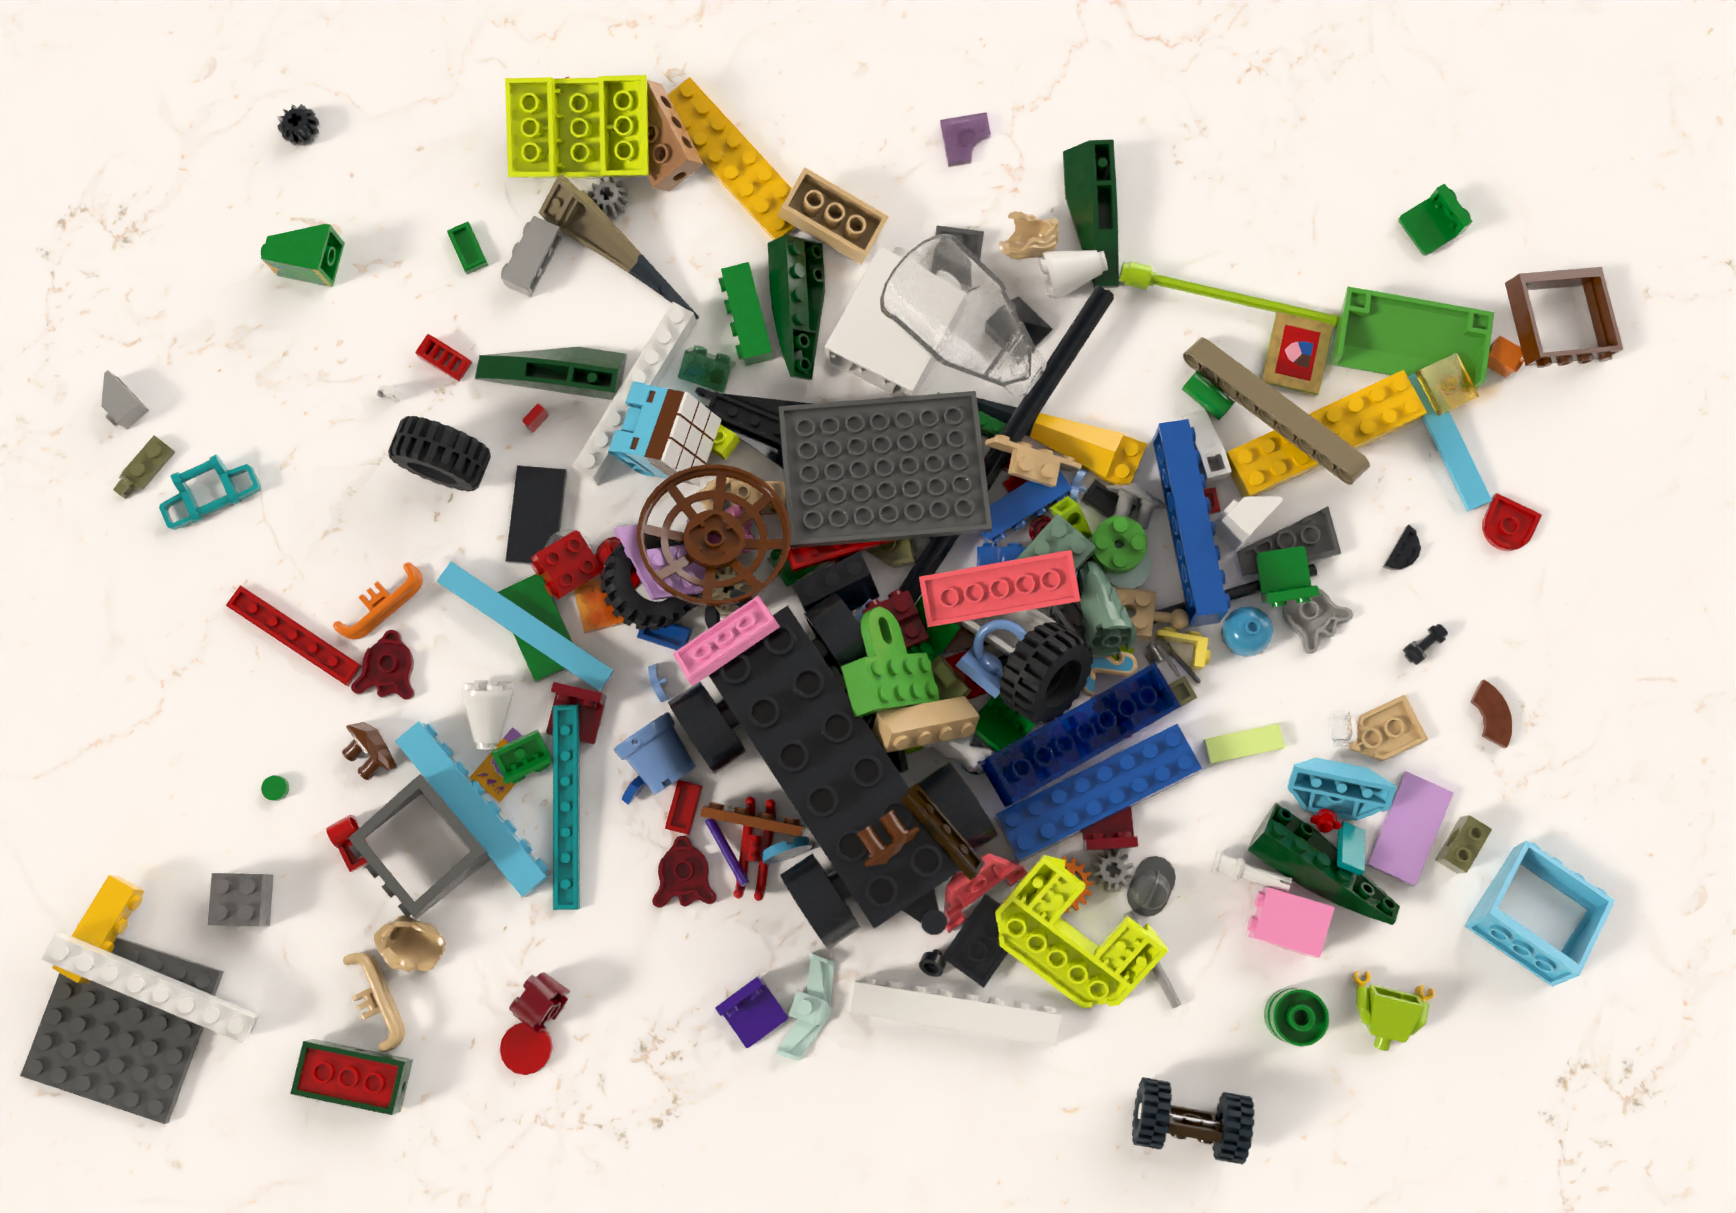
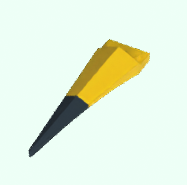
M977 398L979 410L1005 424L1017 408ZM1039 413L1026 433L1030 438L1058 454L1074 458V462L1082 464V468L1113 485L1132 484L1147 448V443L1125 436L1124 433Z

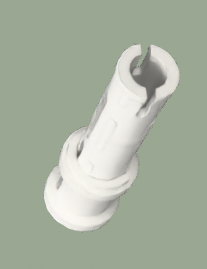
M1217 850L1211 869L1212 873L1217 871L1232 876L1233 880L1242 878L1286 893L1289 892L1292 882L1290 877L1288 878L1246 864L1243 858L1235 859L1223 855L1219 850Z

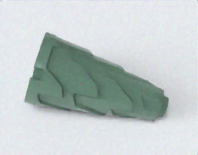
M1087 561L1082 565L1078 573L1082 597L1080 602L1084 618L1082 619L1085 633L1084 639L1091 646L1093 655H1116L1121 653L1119 647L1125 645L1127 650L1135 643L1137 639L1136 629L1125 606L1121 604L1116 589L1112 587L1106 571H1103L1099 563Z

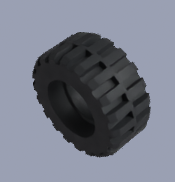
M406 416L400 420L388 449L389 458L401 468L408 470V472L436 484L466 492H473L479 488L491 458L490 449L484 443L479 442L478 439L449 425L417 416Z
M645 535L646 550L661 548V538ZM668 540L669 547L684 545L683 542ZM622 543L607 557L604 563L605 568L601 571L600 578L604 580L600 585L601 592L607 594V597L604 599L606 605H612L614 608L611 613L616 618L619 615L622 616L624 624L630 626L634 623L636 624V629L644 630L649 627L650 631L659 630L661 627L671 626L686 615L695 605L676 597L657 602L641 596L632 584L630 574L633 562L624 552L625 548ZM693 594L688 596L698 598L699 594Z
M1057 622L1043 623V625H1038L1034 627L1033 631L1025 634V638L1016 644L1015 650L1007 658L1008 662L1002 670L1003 676L1000 677L999 684L1001 687L999 691L1004 704L1036 724L1050 723L1055 718L1061 717L1063 712L1068 710L1074 700L1080 696V692L1085 687L1087 677L1092 670L1093 652L1088 641Z

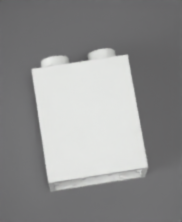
M879 247L824 346L826 362L894 397L916 396L965 308L967 290L962 288L964 284L962 278L950 270L939 268L936 274L920 267V258L906 248L895 247L892 253Z

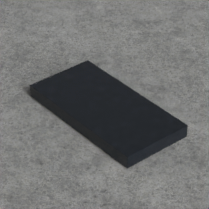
M517 465L505 559L507 563L531 565L533 562L531 557L559 540L567 478L566 469Z

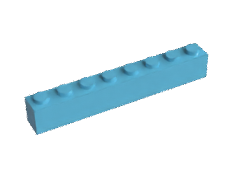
M418 721L395 742L485 849L488 856L521 897H528L550 878V875L547 873L549 870L548 866L541 858L536 860L531 853L533 848L524 838L522 840L518 838L515 834L517 828L509 819L504 821L499 814L501 812L500 807L493 800L488 801L483 795L486 791L482 785L476 780L472 782L468 777L470 771L461 761L457 763L452 757L454 752L445 742L441 744L436 738L439 735L436 729L430 723L426 725Z

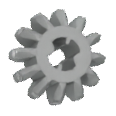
M611 177L607 182L600 178L599 185L592 183L594 191H589L588 196L608 217L612 214L614 218H617L618 211L625 213L624 205H629V200L626 197L628 196V191L626 188H623L620 180L614 183Z
M1104 849L1105 858L1097 853L1095 857L1100 863L1091 862L1090 864L1091 867L1098 868V872H1092L1090 875L1091 877H1100L1095 885L1098 887L1105 882L1104 891L1106 892L1110 890L1111 884L1114 891L1119 892V883L1124 887L1129 885L1124 877L1133 878L1134 874L1126 872V869L1134 867L1133 863L1125 865L1124 862L1129 856L1124 854L1119 859V849L1114 850L1113 856H1111L1109 849ZM1111 863L1115 864L1114 869L1118 870L1117 874L1112 875L1113 878L1109 876L1110 872L1106 871V867L1111 866Z

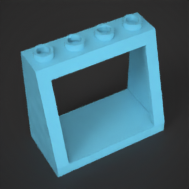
M1526 840L1512 849L1464 926L1553 987L1580 976L1615 900L1608 896L1604 890L1587 882L1582 875L1565 867L1560 860L1543 852L1538 845ZM1520 864L1587 909L1561 951L1498 909Z

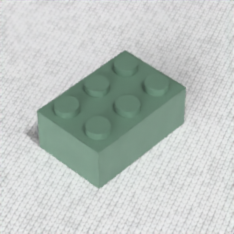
M1056 514L1017 559L1072 550L1075 572H1077L1093 554L1096 546L1059 514Z

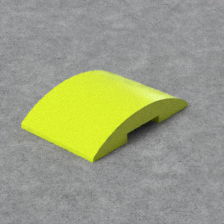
M647 75L557 79L552 77L505 78L508 177L556 179L558 176L564 175L567 179H595L649 175Z

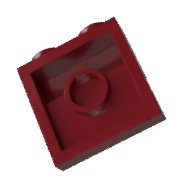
M901 589L895 590L888 595L889 599L882 602L875 599L865 604L862 616L865 612L876 607H883L892 613L900 626L906 650L929 641V636L908 590L902 592Z

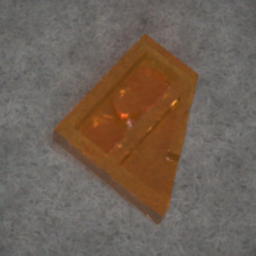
M597 579L589 580L573 590L584 634L624 624L622 616L619 615L616 618L611 613L614 610L612 605H606L604 599L607 597V594L601 592V583Z

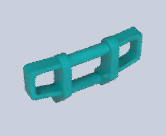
M215 454L204 463L182 473L176 472L170 475L179 493L159 505V509L167 527L177 530L193 522L196 523L202 520L203 516L231 503L235 505L241 502V500L259 492L261 485L253 467L245 464L227 470L220 457ZM215 469L227 495L198 507L193 493L186 482ZM248 472L253 484L250 488L238 493L232 477ZM183 500L190 516L173 522L169 514V508Z

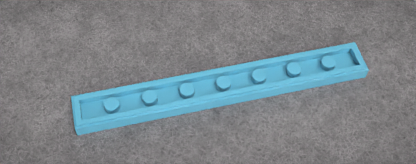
M450 561L436 581L601 692L615 672L452 561Z

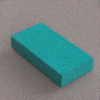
M1342 821L1341 828L1338 829L1337 866L1360 876L1365 872V830Z

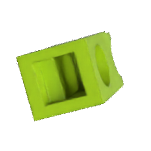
M1069 496L1050 507L1054 516L1059 514L1087 539L1092 537L1089 529L1090 526L1079 504Z

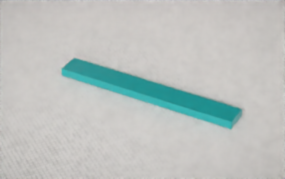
M553 705V910H579L580 705Z

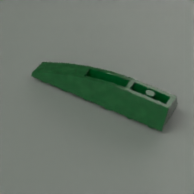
M1114 139L1089 140L1062 153L1065 200L1082 251H1103L1106 257L1108 270L1102 271L1103 274L1092 280L1093 287L1095 288L1097 285H1100L1103 288H1116L1119 286V251Z
M785 234L767 243L773 317L782 355L790 377L812 380L825 295L823 244Z
M568 347L479 355L475 379L613 400L622 385L627 354L585 347Z
M1277 803L1272 806L1254 833L1247 849L1249 852L1284 876L1292 878L1293 882L1332 903L1390 925L1396 922L1400 906L1364 873L1359 876L1338 867V849L1310 824L1305 823L1288 809L1283 808Z

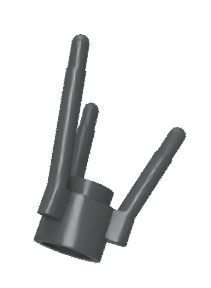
M1163 637L1146 646L1148 654L1145 657L1149 662L1160 697L1164 696V692L1162 691V684L1154 662L1155 660L1158 664L1166 661L1175 675L1180 677L1181 673L1170 658L1172 656L1196 683L1199 684L1201 682L1199 677L1172 649L1169 642H1165Z

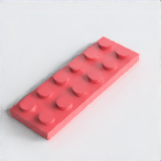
M1072 550L919 577L928 627L1080 601Z

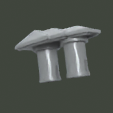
M1126 483L1106 487L1109 491L1119 496L1112 517H1128L1133 501H1137L1140 506L1135 521L1143 529L1149 528L1154 509L1167 508L1165 503L1148 491L1141 489L1137 484Z

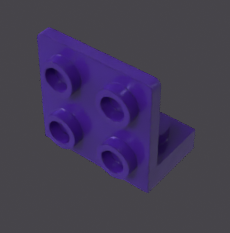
M760 975L715 1007L718 1014L725 1017L745 1048L754 1045L788 1019V1015Z

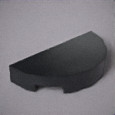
M1409 524L1404 528L1382 566L1383 568L1402 570L1412 565L1419 557L1421 545L1417 531Z

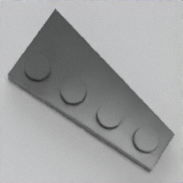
M1329 506L1239 550L1237 557L1242 576L1258 573L1255 556L1259 552L1303 546L1306 549L1308 562L1340 555L1341 550Z

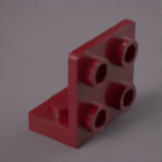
M553 682L551 692L555 694L553 705H580V742L594 745L607 696L601 692ZM553 706L546 729V733L552 736Z
M1131 807L1082 831L1083 850L1093 851L1138 847V837L1134 836Z

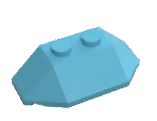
M1317 757L1294 764L1287 785V789L1305 811L1317 813L1321 809H1330L1337 814L1338 818L1353 821L1372 816L1380 811L1389 810L1397 788L1395 784L1366 767Z

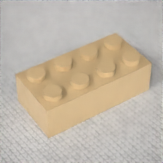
M806 167L803 168L778 214L779 218L860 265L863 264L889 217Z

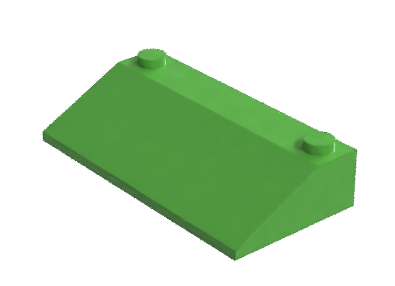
M1348 286L1335 333L1330 365L1390 376L1402 370L1405 371L1407 376H1410L1428 368L1436 384L1476 391L1486 380L1495 312Z

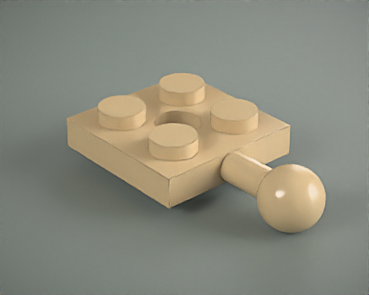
M1114 587L1121 604L1126 609H1132L1136 613L1130 619L1135 626L1137 639L1151 641L1153 621L1169 622L1176 629H1182L1189 623V615L1183 609H1176L1171 613L1154 611L1157 591Z

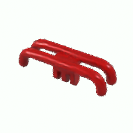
M748 796L745 799V808L749 809V814L755 815V798ZM771 798L767 799L765 812L775 815L776 802ZM743 825L739 863L747 876L749 861L759 862L754 899L761 901L765 896L769 864H764L761 854L766 848L771 846L773 831L763 829L762 836L752 835L753 827ZM737 879L733 895L735 898L740 899L744 895L746 886L740 887Z

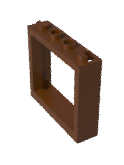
M1602 267L1519 273L1505 282L1525 366L1536 365L1537 368H1544L1553 363H1557L1558 366L1571 364L1573 361H1578V364H1585L1594 359H1598L1599 362H1605L1613 359V355L1624 350ZM1583 286L1598 347L1543 352L1528 290Z

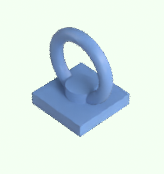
M996 619L984 624L976 633L972 647L955 665L994 698L1000 693L999 688L1001 686L999 682L1000 677L1003 676L1002 670L1004 666L996 656L983 649L985 638L992 631L999 629L1012 632L1020 641L1027 634L1025 629L1019 624L1006 619Z

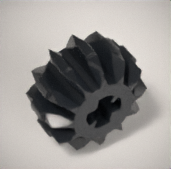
M291 104V110L283 109L285 115L277 116L280 122L277 125L278 130L282 134L283 139L287 142L290 141L292 145L297 146L300 142L306 146V140L314 141L312 135L319 134V129L317 128L320 125L319 120L315 116L314 111L310 108L307 109L305 105L301 104L297 108Z

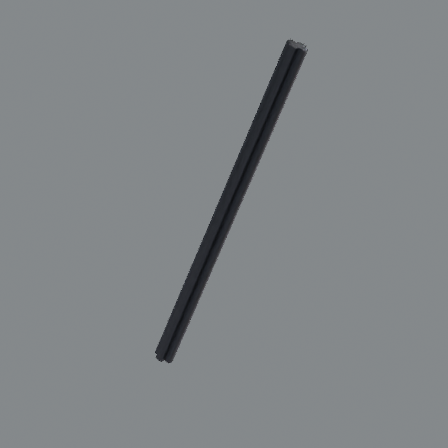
M1100 285L1095 287L999 435L1008 436L1010 441L1015 443L1022 441L1114 300V294L1110 290H1105ZM992 447L984 457L988 491L1011 458V453ZM960 535L931 538L899 587L902 592L909 591L914 604L922 594L919 577L935 574Z

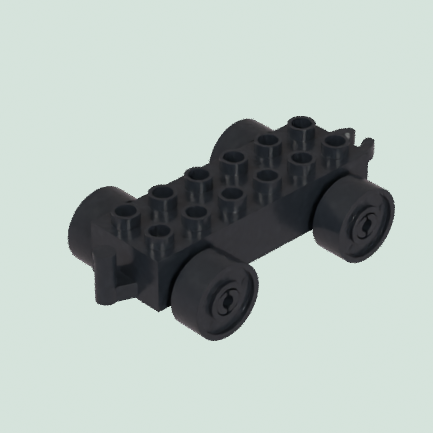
M733 589L730 592V598H735L746 593L738 589ZM834 593L803 613L808 625L816 636L811 640L787 605L772 615L780 626L778 629L708 675L723 697L715 703L700 681L670 700L668 704L682 728L715 775L748 754L734 732L742 726L833 865L835 871L827 875L812 853L780 874L782 881L796 904L828 950L861 928L847 905L853 900L857 902L874 929L900 911H903L921 923V927L926 933L938 935L945 930L947 918L942 910L939 911L935 888L961 870L902 802L901 798L909 789L907 783L863 717L854 716L849 696L830 669V667L835 665L843 676L841 666L868 657L861 633V626L839 595ZM752 598L734 605L740 608L751 601ZM707 606L705 608V623L709 629L721 621L720 613L714 606ZM946 763L917 783L974 851L998 836L985 810L951 763ZM891 810H894L895 815L906 830H911L914 827L919 828L915 837L903 845L901 850L888 860L887 864L864 866V861L869 859L870 853L859 836L856 835L863 829L871 825L883 845L887 844L888 846L891 844L892 837L879 820Z

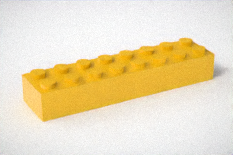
M1402 370L1309 413V415L1357 450L1419 421L1427 411L1405 371ZM1275 430L1226 453L1232 471L1230 476L1242 498L1257 497L1321 467L1319 463Z

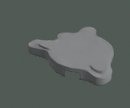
M1318 588L1319 596L1311 597V602L1296 603V599L1288 600L1287 605L1282 608L1285 623L1292 631L1299 635L1303 651L1306 654H1313L1317 651L1319 634H1323L1327 638L1333 637L1338 623L1347 622L1353 616L1351 609L1336 605L1329 595L1320 588Z

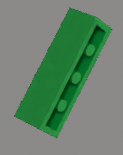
M749 262L721 268L723 277L718 278L721 292H727L728 300H724L727 315H733L734 322L730 323L733 337L738 336L740 344L735 345L739 360L744 359L745 366L773 360L772 349Z

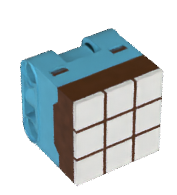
M636 381L632 382L625 402L629 406L621 430H615L608 453L640 474L664 479L681 470L693 466L706 465L722 419L688 392L646 385ZM702 477L693 478L683 483L699 486Z

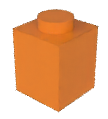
M1502 336L1497 337L1490 345L1487 367L1505 378L1511 372L1516 373L1524 363V360L1521 359L1523 356L1521 347Z

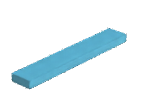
M1426 368L1407 376L1427 411L1422 419L1467 512L1492 501L1429 369Z

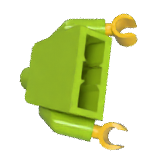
M1358 971L1353 973V982L1358 985L1355 989L1356 1007L1361 1022L1367 1026L1370 1034L1376 1036L1374 1046L1377 1049L1388 1051L1392 1040L1404 1043L1408 1041L1411 1035H1414L1426 1025L1430 1007L1428 1000L1432 999L1435 995V991L1432 988L1427 990L1426 996L1423 994L1424 985H1418L1415 988V995L1372 984L1368 988L1366 983L1370 981V973L1365 971V981L1358 979Z

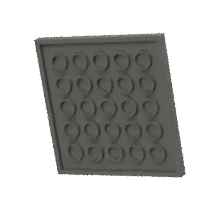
M117 937L114 941L115 946L111 953L206 993L216 995L224 971ZM59 973L20 1076L162 1124H167L172 1116L204 1027L94 981L77 983Z

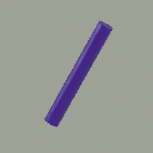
M706 819L705 823L740 887L746 886L750 881L715 819Z

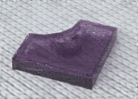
M987 112L940 120L948 167L970 164L975 146L982 140L991 137Z

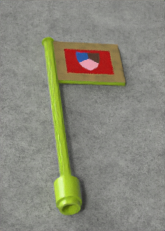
M1132 261L1129 263L1123 262L1119 281L1124 282L1126 286L1147 290L1148 286L1157 285L1274 312L1275 318L1261 379L1267 384L1319 395L1332 330L1338 325L1339 321L1338 314L1332 315L1166 277L1153 272V266Z

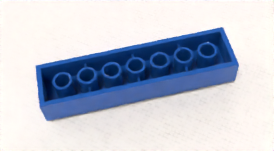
M1189 419L1159 423L1152 442L1164 501L1167 505L1166 511L1191 628L1220 623L1228 613V609L1231 608L1229 595L1224 592L1223 585L1226 583L1224 570L1219 568L1218 560L1221 559L1220 549L1218 545L1214 544L1215 525L1213 521L1209 520L1208 512L1211 511L1210 501L1208 497L1204 496L1203 489L1206 487L1204 474H1200L1198 467L1201 464L1199 450H1195L1194 441H1196L1195 429L1190 427Z
M1177 723L995 814V820L1019 864L1198 774L1202 767Z

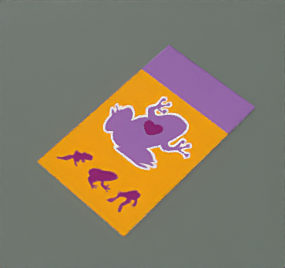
M512 727L498 743L497 748L523 735ZM492 752L470 776L473 781H478L485 791L499 803L516 784L512 782L505 784L503 775L492 756Z

